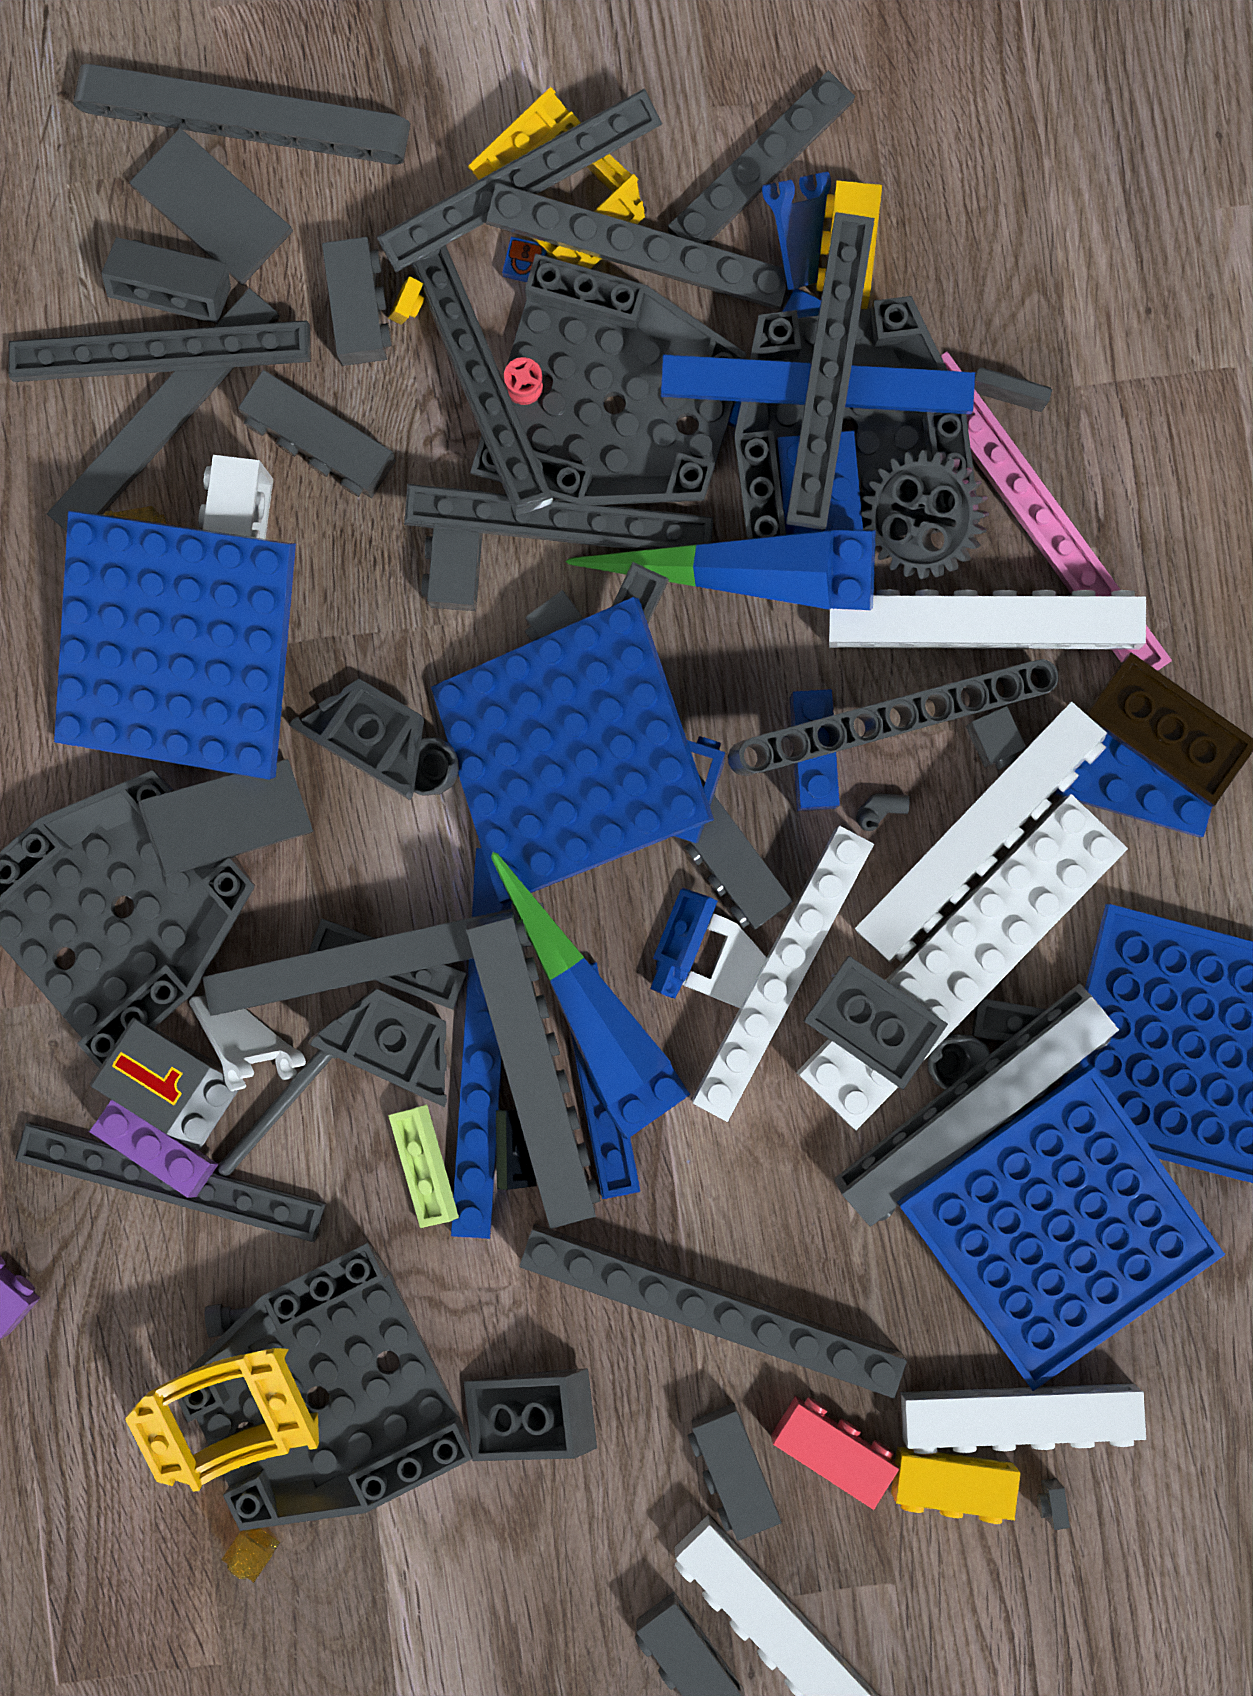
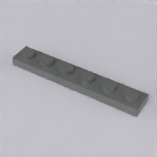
M828 70L668 225V232L671 235L707 245L762 192L763 185L770 184L854 103L855 95Z

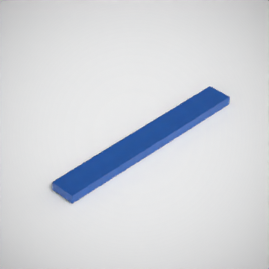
M663 355L661 397L805 405L811 363ZM852 365L845 407L971 415L974 406L975 372Z

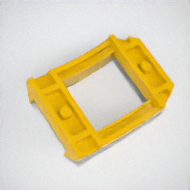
M549 87L467 166L478 180L581 124L573 112H569L557 98L556 92L552 87ZM610 154L587 166L612 191L593 212L638 224L645 217L643 201H640L637 181L639 179L635 174L627 171ZM534 239L551 256L560 261L591 269L602 259Z
M272 1348L218 1360L180 1375L148 1392L127 1414L125 1420L156 1482L173 1486L175 1481L190 1485L193 1492L200 1491L203 1484L241 1466L288 1454L291 1448L308 1445L310 1450L316 1449L319 1444L318 1412L309 1413L288 1368L285 1357L289 1349ZM244 1377L265 1423L233 1434L192 1455L168 1404L202 1388Z

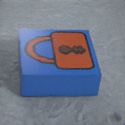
M511 237L502 271L503 277L527 283L535 254L547 257L548 252L537 242Z

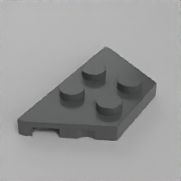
M357 679L343 688L340 694L330 696L319 703L320 708L302 720L297 717L289 724L296 732L408 800H411L413 797L424 718L419 713L370 684Z
M372 989L311 1037L308 1042L313 1047L442 1107H445L447 1103V1095L445 1094L447 1060L444 1052L446 1021L379 989Z

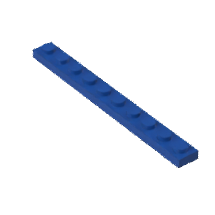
M476 848L472 917L512 909V901L508 903L498 902L482 848ZM474 958L469 959L453 1197L459 1218L452 1221L451 1236L490 1239L496 1165V1110H499L502 1056Z

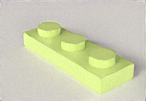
M427 1104L388 1115L420 1228L450 1222L459 1218Z

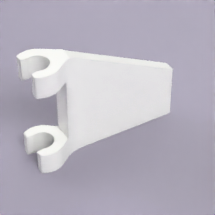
M713 913L707 929L726 937L710 977L707 978L690 971L682 985L741 1008L767 957L737 923Z
M206 995L190 999L189 1004L221 1061L224 1080L230 1091L245 1089L246 1084L243 1078L254 1075L251 1066L253 1063L275 1059L277 1072L283 1080L295 1078L297 1075L295 1067L306 1064L304 1055L299 1050L283 1041L246 1009L210 1016Z

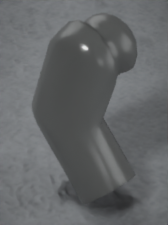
M883 793L871 795L858 809L856 815L858 825L864 831H873L877 829L879 822L888 813L908 814L909 795Z

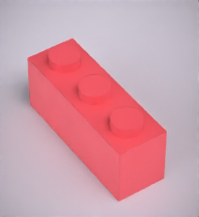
M795 1396L770 1435L773 1445L874 1510L899 1471L895 1460L892 1459L894 1452L876 1440L869 1444L858 1437L861 1431L848 1421L841 1418L839 1423L835 1422L825 1415L828 1410L814 1399L808 1397L804 1402Z

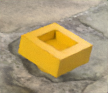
M410 276L401 286L388 319L402 325L409 316L413 318L417 316L424 297L419 295L423 285L422 282Z

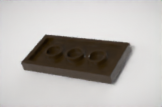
M1132 652L1127 654L1086 712V715L1106 731L1109 736L1210 807L1217 804L1253 752V738Z

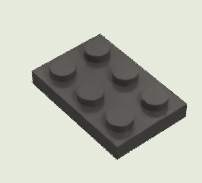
M851 956L846 957L803 1020V1022L902 1090L907 1086L948 1025V1023Z

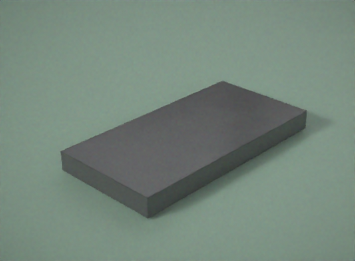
M181 128L175 132L129 182L136 192L210 258L227 263L229 275L242 286L293 232L292 227Z
M288 759L277 762L276 777L270 780L232 774L143 799L138 803L163 877L313 832Z

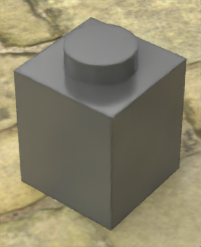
M1007 706L974 720L965 726L984 768L994 763L998 770L1011 765L1018 758L1017 753L1026 749Z

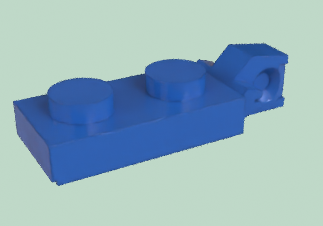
M683 887L680 889L653 959L657 960V972L651 985V990L674 999L676 998L691 970L718 902L717 900Z

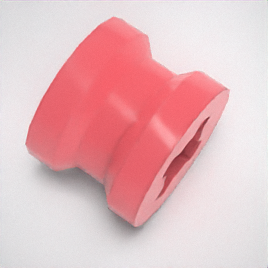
M526 357L516 358L510 361L505 368L504 383L514 403L528 405L535 402L541 396L543 390L542 371L539 365L532 359ZM526 384H530V385H531V386L522 387V385H526Z

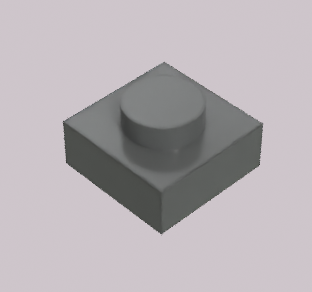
M1057 1478L1041 1480L1043 1493L1037 1494V1504L1041 1518H1046L1054 1530L1070 1528L1065 1488Z

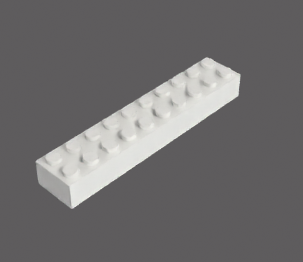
M1072 794L1061 798L885 980L948 1023L926 1058L1128 849ZM829 1039L796 1072L855 1130L898 1088Z

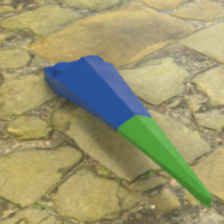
M830 529L689 546L573 557L565 562L569 565L626 575L632 562H635L668 578L669 582L829 610L873 609L876 530Z
M493 852L491 859L520 920L523 919L527 935L570 1027L602 1105L622 1136L628 1139L684 1100L690 1093L670 1064L671 1061L503 859Z

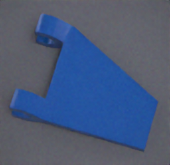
M828 171L815 174L816 187L813 175L800 177L799 186L801 192L808 199L792 203L795 194V186L792 180L778 182L780 195L777 192L776 183L763 185L762 187L763 198L775 215L788 290L817 283L826 198L831 188V176Z

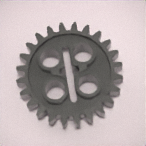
M921 450L919 459L914 452L905 453V463L900 458L891 459L893 471L888 468H880L878 471L883 481L875 480L869 483L871 488L876 491V494L864 496L863 498L864 501L872 505V510L861 513V516L872 520V524L863 530H876L875 547L881 546L883 548L878 559L883 560L892 557L891 570L898 569L904 564V576L906 577L913 575L916 568L919 579L927 578L930 569L935 577L944 575V566L950 572L957 570L958 563L956 558L963 562L969 561L971 557L966 548L976 549L981 546L973 537L974 534H982L987 531L985 527L978 524V519L989 516V512L978 509V504L986 501L987 496H976L974 492L982 484L981 480L969 483L967 479L973 469L969 467L958 471L960 463L958 457L952 458L945 464L946 452L943 451L937 452L933 460L930 450ZM909 480L914 481L918 487V495L914 500L909 499L905 492V486ZM946 490L950 491L955 498V505L951 511L946 510L941 502V496ZM896 502L912 510L925 508V513L954 519L957 524L952 526L938 519L924 521L923 515L896 510L893 508V504ZM899 518L903 519L908 526V533L904 538L900 537L895 530V524ZM935 528L944 535V544L941 549L935 547L931 541V534Z

